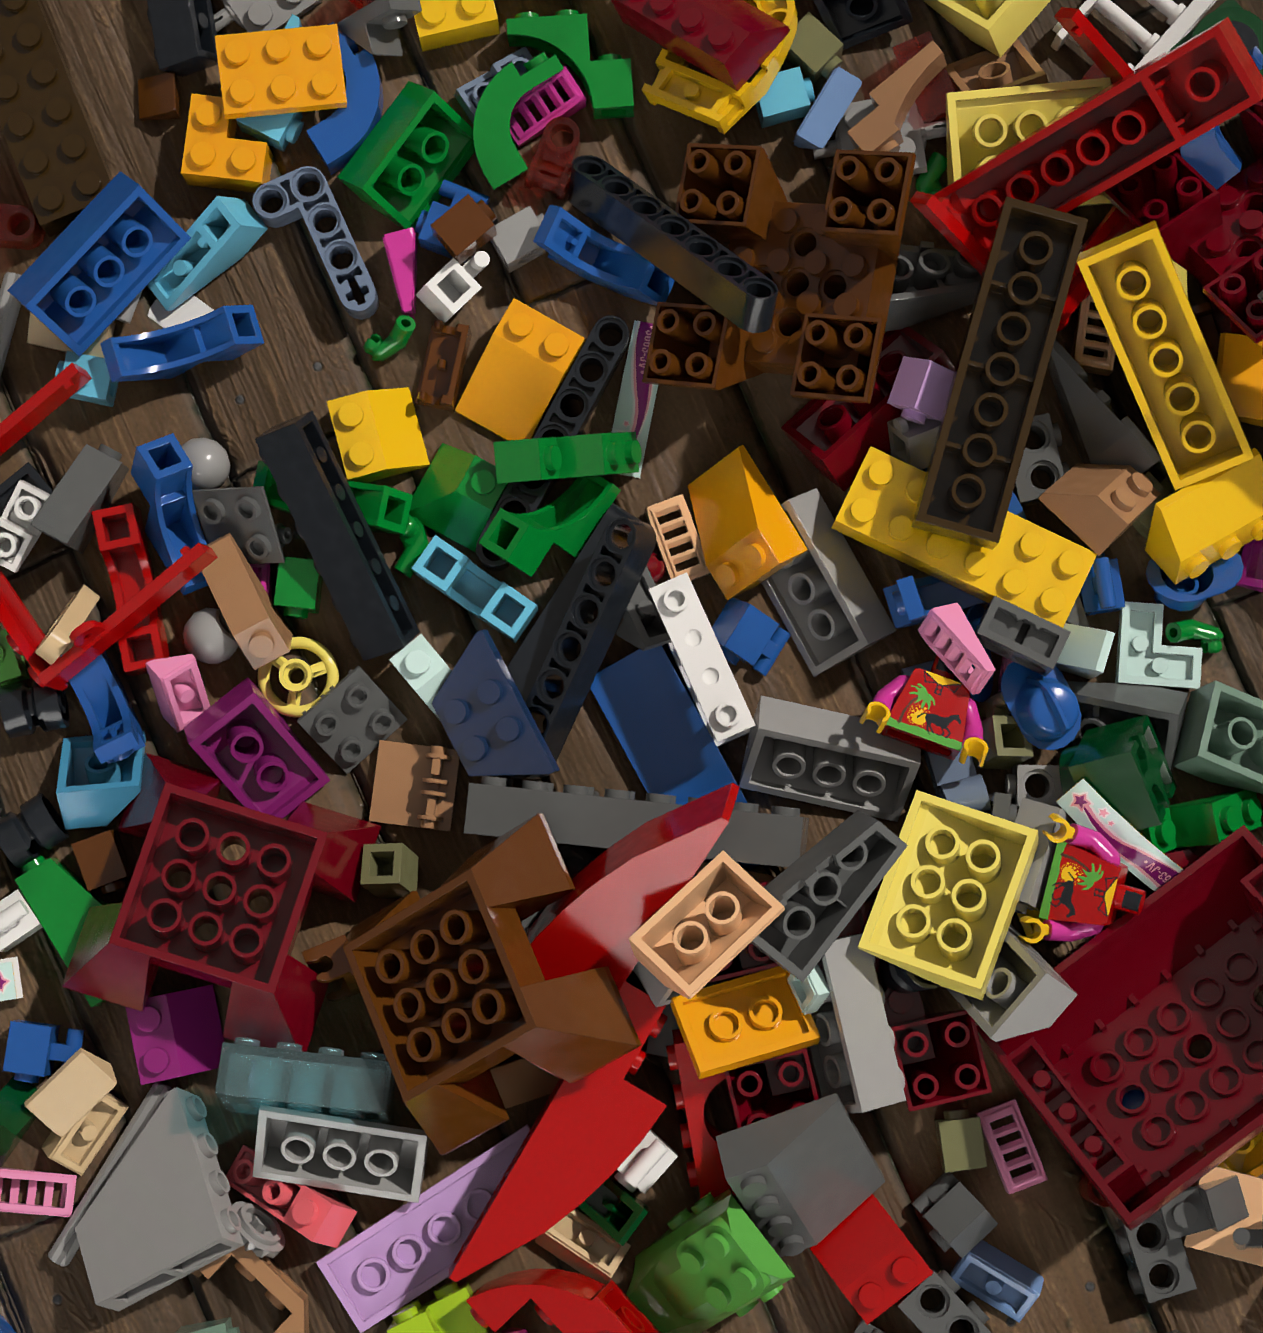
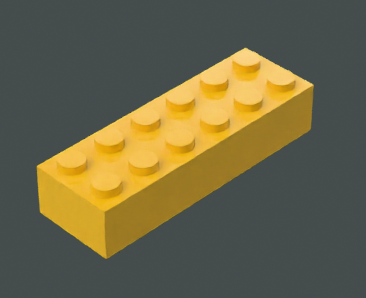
M1154 220L1079 253L1077 264L1175 491L1253 459L1251 446L1156 221Z
M870 446L831 529L987 603L994 596H997L1053 624L1064 627L1097 556L1095 552L1007 511L999 543L993 550L913 528L911 526L926 472Z

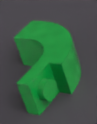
M542 52L523 64L527 72L522 75L519 74L513 62H510L493 77L478 102L473 123L474 148L479 165L493 190L528 169L526 162L511 137L510 117L515 104L526 92L564 69L556 54L548 58L545 52Z

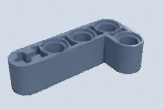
M311 166L300 167L258 187L253 195L252 202L257 215L268 227L278 228L303 218L346 312L351 317L360 320L374 315L379 307L377 291L322 172ZM314 181L320 184V189L314 196L307 197L300 194V190L305 183ZM270 198H280L283 200V206L275 213L263 211L264 204ZM331 217L337 220V224L331 232L321 233L316 230L318 222L323 218ZM347 253L353 256V262L348 268L341 270L333 267V260L339 254ZM355 280L366 301L361 305H358L355 301L354 294L349 286V283Z
M934 660L902 668L901 675L910 676L915 668H921L930 672ZM961 747L959 754L954 760L923 750L936 797L981 812L991 809L986 785L982 776L976 773L972 756H967L965 764L959 762L963 747Z

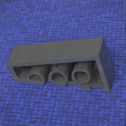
M857 810L764 887L785 907V910L751 944L782 969L804 982L908 845L879 820Z

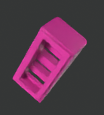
M563 66L564 69L526 92L515 104L510 117V132L518 148L586 107V98L566 66ZM561 85L570 98L565 103L556 91V88ZM547 94L557 108L550 112L542 100V97ZM534 103L543 117L539 122L536 121L527 107ZM519 111L530 127L525 132L513 116Z
M412 227L384 234L382 238L402 313L415 319L417 237Z

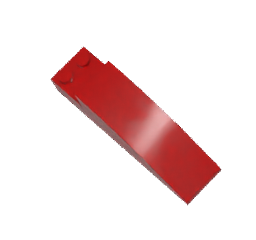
M1229 17L1170 52L1161 54L936 192L934 196L937 199L943 197L950 203L946 209L988 251L999 211L1006 196L1067 213L1263 99V76Z
M730 783L644 823L610 846L572 879L575 890L548 905L527 933L528 940L545 981L600 967H609L618 991L620 990L638 962L628 938L692 880L729 823L740 788L738 785ZM547 1071L548 1073H550V1074H552L553 1076L559 1078L560 1080L562 1079V1078L556 1076L555 1074H553V1073Z
M626 981L624 982L619 993L641 1042V1046L575 1083L559 1079L449 1267V1279L458 1282L544 1234L581 1205L619 1168L641 1143L667 1105L662 1100L624 1078L627 1072L635 1075L647 1054L641 1048L648 1036L656 1038L668 1018V1016L662 1013L666 1005L656 1008L648 994Z

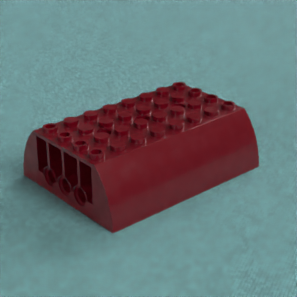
M1245 825L1241 826L1145 899L1140 915L1127 912L1053 968L1078 995L1049 1028L995 1042L989 1038L979 1025L976 1026L979 1035L1017 1088L1130 1231L1263 1132V1007L1258 1006L1255 1002L1257 995L1263 991V846ZM1197 1040H1207L1212 1044V1049L1208 1056L1197 1059L1189 1055L1191 1044ZM1139 1090L1144 1093L1145 1099L1139 1108L1127 1109L1122 1105V1099L1128 1091Z

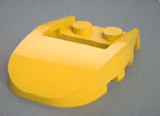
M744 0L787 25L790 32L759 66L761 70L750 83L746 82L739 91H736L720 80L687 68L690 62L670 50L662 48L655 62L660 71L653 85L644 83L641 89L649 103L654 106L658 103L714 126L720 133L725 134L768 92L776 78L797 31L798 17L795 1Z

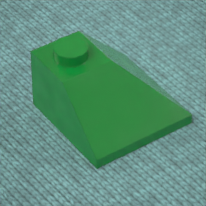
M442 443L413 495L409 515L418 518L424 526L476 552L477 541L508 483L497 484L495 465L476 455Z

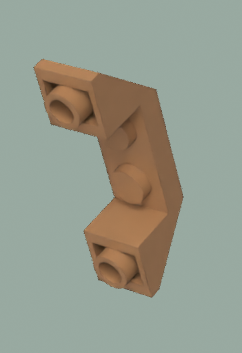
M243 1245L192 1272L196 1277H200L203 1274L209 1279L233 1256L237 1260L234 1264L236 1269L251 1282L257 1279L267 1289L264 1294L276 1308L281 1311L287 1308L291 1312L289 1317L274 1333H309L308 1294L269 1257H257L252 1250L245 1251Z

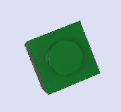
M285 557V562L278 565L274 605L278 609L284 610L283 616L308 619V612L319 614L323 577L317 573L312 559Z

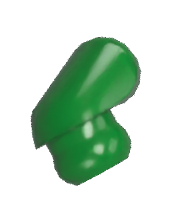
M937 152L931 154L927 161V172L920 173L916 179L915 187L917 191L934 195L943 189L939 180L947 168V158Z
M400 315L385 340L378 334H372L363 346L365 353L373 356L372 360L383 362L405 348L416 327L414 319L408 315Z
M409 515L405 535L399 534L404 551L393 568L411 578L414 573L411 568L429 542L422 522L418 518Z
M1194 619L1169 623L1165 629L1167 639L1173 643L1200 640V648H1202L1203 653H1219L1223 648L1221 638H1224L1222 631L1218 627Z

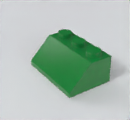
M408 81L337 178L361 200L400 228L407 229L413 227L415 230L422 210L429 211L432 202H438L442 197L439 195V190L443 180L453 182L475 152L473 128L434 90Z

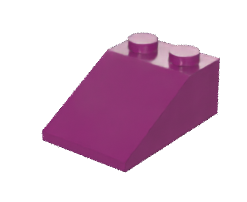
M249 677L184 727L188 744L246 808L283 819L298 807L302 801L307 800L330 781V778Z

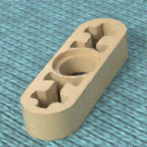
M83 584L62 610L34 653L52 665L70 644L69 636L71 632L84 623L100 599V596Z

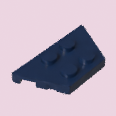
M488 630L478 631L431 703L469 776L553 774L560 771Z

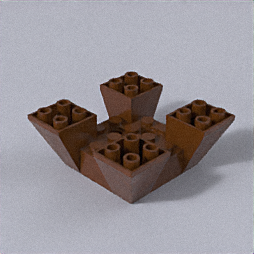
M688 143L675 211L713 239L729 244L728 249L777 285L778 295L770 329L761 333H752L739 328L709 305L657 302L642 382L654 385L720 390L763 373L793 375L790 390L792 397L870 404L876 382L905 226L916 155L911 152L836 149L826 204L788 202L767 153L762 146Z
M543 813L536 814L476 851L438 889L420 899L417 891H411L351 928L343 945L402 1099L441 1155H447L509 1120L490 1068L514 1054L529 1060L569 1083H575L641 1046V1042L609 967H600L545 981L521 921L575 890V887Z

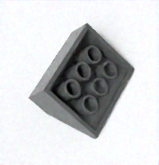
M837 1093L715 1136L726 1181L761 1234L780 1258L798 1255L806 1248L817 1245L885 1183L882 1171Z

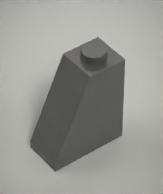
M86 444L30 525L45 535L83 554L95 533L92 511L109 507L129 471V468L120 462L123 455L104 444H100L98 450Z

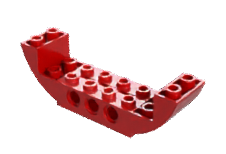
M534 1268L508 1273L488 1281L466 1300L472 1307L470 1313L482 1327H490L494 1333L530 1299L536 1303L535 1310L540 1318L548 1325L552 1326L555 1324L562 1333H661L612 1279L607 1284H604L583 1274L561 1269Z

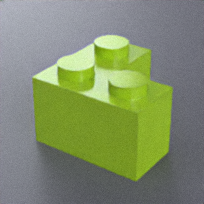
M452 1281L434 1291L435 1299L423 1305L417 1299L396 1310L397 1313L392 1316L393 1321L387 1329V1333H488L490 1327H482L470 1313L472 1307L466 1300L474 1293L469 1283L458 1286L457 1282Z

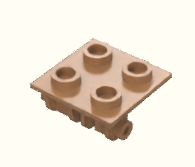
M379 740L369 821L450 831L460 762L456 750L442 746H424Z

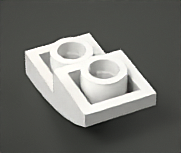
M19 480L0 517V565L14 573L19 570L42 533L30 524L51 495L24 480Z

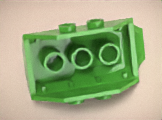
M727 1189L715 1198L711 1193L706 1194L691 1207L692 1213L687 1208L680 1211L667 1222L670 1229L635 1256L634 1273L626 1295L661 1333H702L734 1313L740 1318L759 1303L757 1299L760 1298L763 1303L769 1301L783 1289L782 1284L795 1277L790 1266L782 1261L737 1203L730 1189Z

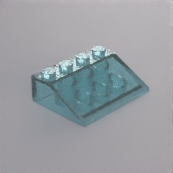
M236 1037L234 1043L223 1042L215 1094L229 1112L259 1115L260 1105L394 1125L395 1078L384 1054L362 1052L361 1058L344 1056V1050L331 1047H320L318 1053L303 1052L301 1045L288 1042H278L276 1048L260 1047L259 1040Z

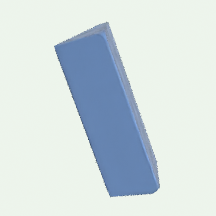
M839 66L835 68L797 130L793 140L794 145L798 148L816 150L824 148L861 87L862 81Z
M983 1240L963 1258L959 1257L949 1274L961 1288L1017 1322L1022 1320L1040 1296L1044 1278L1040 1274Z

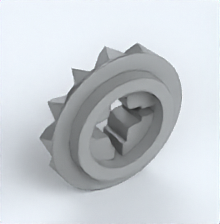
M243 1201L235 1202L232 1205V1208L237 1212L241 1220L242 1227L239 1231L245 1251L252 1250L260 1258L264 1256L274 1258L285 1246V1237L277 1220L258 1205Z

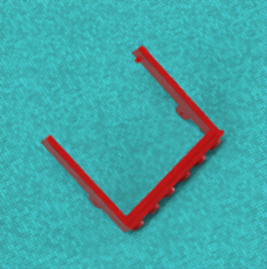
M1061 7L1055 14V19L1107 77H1110L1112 83L1133 72L1079 9ZM1176 149L1175 151L1181 156L1180 149ZM917 191L909 201L982 275L988 251L946 209L950 203L945 198L940 197L937 199L933 194ZM1113 206L1081 247L1079 253L1134 230L1137 227ZM1077 262L1057 333L1068 324L1069 317L1075 309L1090 295Z
M71 363L0 423V456L92 379L88 372L82 367ZM197 543L191 549L188 546L183 547L180 550V553L183 555L102 623L90 620L76 627L69 636L74 646L61 657L59 656L52 665L34 653L45 637V634L1 569L0 623L8 632L6 640L15 652L23 655L29 663L30 667L27 670L31 678L41 687L46 686L63 691L68 687L67 682L218 557L211 547L201 543Z

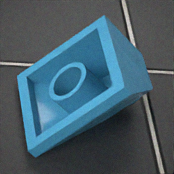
M142 731L146 743L145 731ZM93 735L63 738L56 795L65 830L107 826L141 792L145 746L134 751L129 757L121 761L101 764L93 751Z

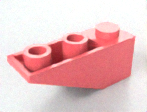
M243 1145L226 1174L229 1185L310 1241L337 1248L358 1211L319 1187L252 1177L255 1150Z

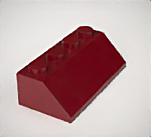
M611 0L623 23L736 91L740 90L790 32L787 25L744 0Z
M910 327L887 331L884 334L876 382L870 404L812 399L781 427L785 435L819 472L842 491H845L852 485L870 446L886 454L891 450L887 422L900 417L902 410L887 402L903 356L931 360L955 372V368L945 351Z

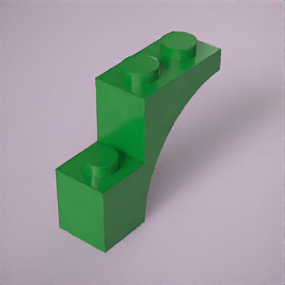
M565 9L555 12V16L539 17V14L535 12H522L516 14L515 18L506 19L509 47L526 46L527 48L540 50L552 56L556 54L557 58L576 74L585 87L591 101L594 119L634 117L631 58L622 59V56L619 54H605L599 56L598 60L590 61L587 13L579 14L577 10Z
M636 432L597 433L493 442L497 484L639 472V463L642 457L641 446L636 439Z
M258 461L253 487L264 486L269 507L291 514L287 504L278 494L277 484L268 466L263 461ZM347 480L371 532L405 535L413 498L412 494L385 485Z
M600 476L578 477L560 497L539 510L518 514L500 508L479 541V544L532 577L552 544L577 558L621 489Z
M1236 788L1214 796L1169 805V807L1165 808L1166 814L1161 825L1137 831L1163 853L1179 847L1217 845L1243 825L1249 831L1263 826L1261 819L1262 806L1256 792Z

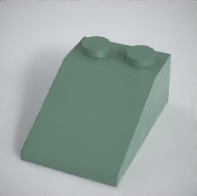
M1216 680L1191 691L1173 767L1209 782L1263 794V700Z

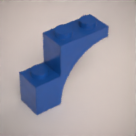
M253 305L222 306L198 318L160 330L130 336L110 337L101 342L100 345L111 382L171 379L202 362L234 360L264 344V340Z
M173 433L137 446L131 469V475L150 505L144 531L166 568L183 556L180 553L183 547L188 546L191 549L197 543L207 545L199 524L193 499V464ZM202 571L180 589L183 596L209 586Z

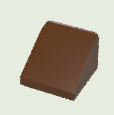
M175 72L163 73L138 80L140 121L180 119L179 79Z

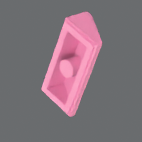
M193 654L155 659L145 663L161 714L177 733L182 731L186 725L210 707L197 661Z

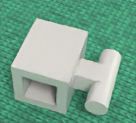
M478 251L463 266L455 258L451 259L421 288L416 296L439 320L444 323L447 322L482 288L474 278L489 264L490 257L488 253Z
M17 889L0 901V952H6L43 928L20 889Z
M650 1129L641 1143L619 1166L618 1172L614 1177L631 1193L638 1188L645 1194L674 1162L678 1154Z

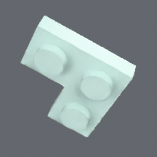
M1125 601L1126 607L1120 610L1115 683L1189 690L1200 688L1202 648L1161 645L1164 604Z

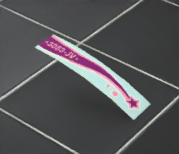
M634 320L612 433L636 432V439L640 443L642 451L639 472L619 475L640 479L658 385L642 382L653 324Z
M1084 779L1080 780L1056 801L1078 825L1100 832L1120 853V863L1128 866V870L1153 891L1158 890L1184 870L1141 835Z

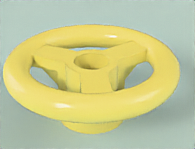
M292 637L290 650L305 649L311 651L322 661L310 666L301 659L287 660L281 656L258 668L257 680L259 690L278 713L288 717L300 718L304 710L307 712L321 699L319 696L309 704L300 705L302 691L310 686L313 678L327 674L326 685L321 695H326L332 685L335 687L339 683V671L335 658L323 644L307 637ZM272 665L279 669L280 683L289 690L287 703L280 700L272 690L270 684ZM297 669L303 670V681L298 684L292 683L290 679L291 673Z

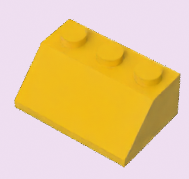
M1256 448L1252 449L1253 459L1190 484L1155 504L1145 551L1175 585L1188 577L1194 579L1200 576L1209 565L1221 558L1227 560L1233 557L1242 546L1252 540H1263V460Z

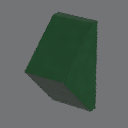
M14 1076L0 1091V1167L4 1165L36 1119V1116L25 1107L24 1102L38 1088L29 1082L16 1081Z
M610 1177L578 1206L622 1246L625 1245L649 1212L648 1206Z

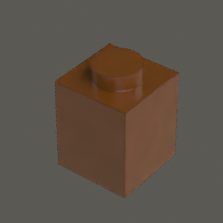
M469 194L430 225L433 235L460 265L497 235L495 224L493 223L497 219L494 212L482 199L476 203Z
M108 830L71 844L88 891L100 890L102 896L126 888L124 881L132 878L133 872L118 831Z

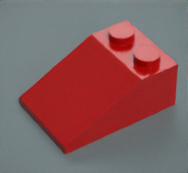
M873 1194L815 1246L809 1247L867 1325L933 1274V1271Z

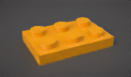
M337 24L215 36L225 120L347 108Z
M778 966L702 988L691 999L682 995L671 998L670 1005L699 1079L819 1044L820 1034L811 1013L806 1015L802 1013L787 979L790 973Z

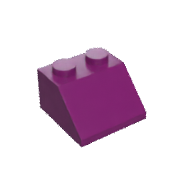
M214 984L149 997L143 1012L126 1007L141 1085L230 1065Z

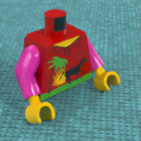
M937 655L930 672L921 668H915L910 676L899 675L880 689L873 701L867 705L859 720L862 725L866 719L873 720L878 725L876 733L950 760H954L959 754L961 747H963L959 757L961 764H965L967 756H973L979 761L978 766L983 767L989 749L987 743L983 740V727L977 704L969 698L970 691L962 683L954 681L955 675Z
M1050 814L1048 817L1060 823V828L1055 833H1048L1042 830V833L1050 841L1057 843L1038 917L1047 920L1041 922L1039 919L1030 916L1021 917L1020 922L1033 923L1034 931L1030 936H1018V938L1028 943H1037L1042 938L1046 941L1073 942L1097 935L1101 932L1104 925L1113 924L1118 909L1140 915L1145 902L1146 891L1124 885L1128 866L1120 863V853L1098 831L1075 823L1069 825L1059 814Z

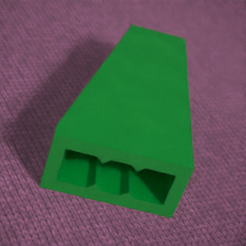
M39 856L21 868L24 874L16 878L15 882L68 968L89 908L107 905L108 903L94 891H88L86 884L59 859L48 858L45 860L43 856ZM84 994L91 1007H97L107 1002Z

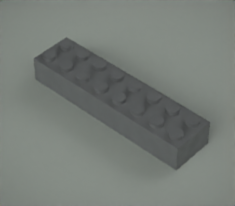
M482 776L481 784L469 783L464 833L500 837L536 814L543 813L556 843L609 848L644 823L683 805L676 804V796L647 793L646 801L635 800V791L605 788V795L603 797L594 796L595 787L564 784L563 792H554V783L523 780L522 788L513 787L514 779ZM688 797V803L698 798ZM735 802L729 823L705 859H714L724 850L735 862L789 867L806 853L809 818L800 817V808L772 806L771 814L758 813L759 804Z

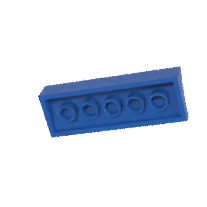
M662 645L646 651L638 649L596 674L590 689L647 793L676 796V804L685 805L688 803V797L700 798L730 783L738 785ZM739 788L735 802L747 803ZM737 862L741 867L753 869L760 865Z

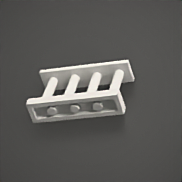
M1086 0L1079 10L1087 17L1093 9H1096L1142 48L1140 52L1144 57L1136 67L1131 63L1127 64L1135 71L1161 54L1168 53L1173 46L1196 26L1217 0H1193L1188 7L1183 3L1177 5L1173 0H1146L1168 18L1166 23L1170 27L1162 37L1157 33L1153 35L1111 0ZM1057 22L1052 29L1056 36L1051 47L1058 51L1068 38L1079 46L1063 26Z
M687 572L648 589L671 639V643L667 644L698 713L716 746L719 747L748 734L750 728L756 726Z

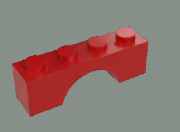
M133 503L92 511L99 550L110 577L116 610L155 579L141 510ZM160 606L118 640L124 673L131 676L147 674L146 662L170 657Z
M680 1029L672 1030L674 1044L667 1045L666 1049L670 1071L679 1070L681 1084L673 1085L677 1110H686L687 1123H681L680 1130L683 1148L692 1147L694 1161L686 1162L690 1187L699 1186L700 1198L708 1193H711L715 1198L727 1189H730L733 1195H736L726 1181L715 1137L724 1133L717 1130L704 1114L706 1100L714 1087L726 1079L725 1072L699 1079Z

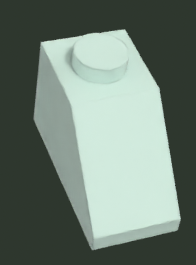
M1065 623L1063 628L1071 633L1058 658L1056 667L1061 671L1090 680L1102 674L1115 633Z
M420 634L389 660L439 719L431 703L452 670L425 637Z

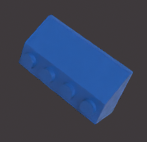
M120 171L7 291L80 357L191 237L138 183Z

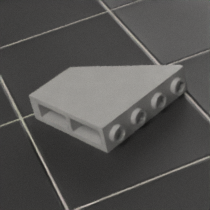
M178 1087L168 1092L75 1227L97 1306L121 1311L244 1245L239 1231L242 1227L241 1220L237 1212L232 1208L228 1195L230 1190L229 1181L221 1171L216 1156L218 1154V1145L214 1137L209 1133L205 1120L207 1116L205 1104L199 1096Z

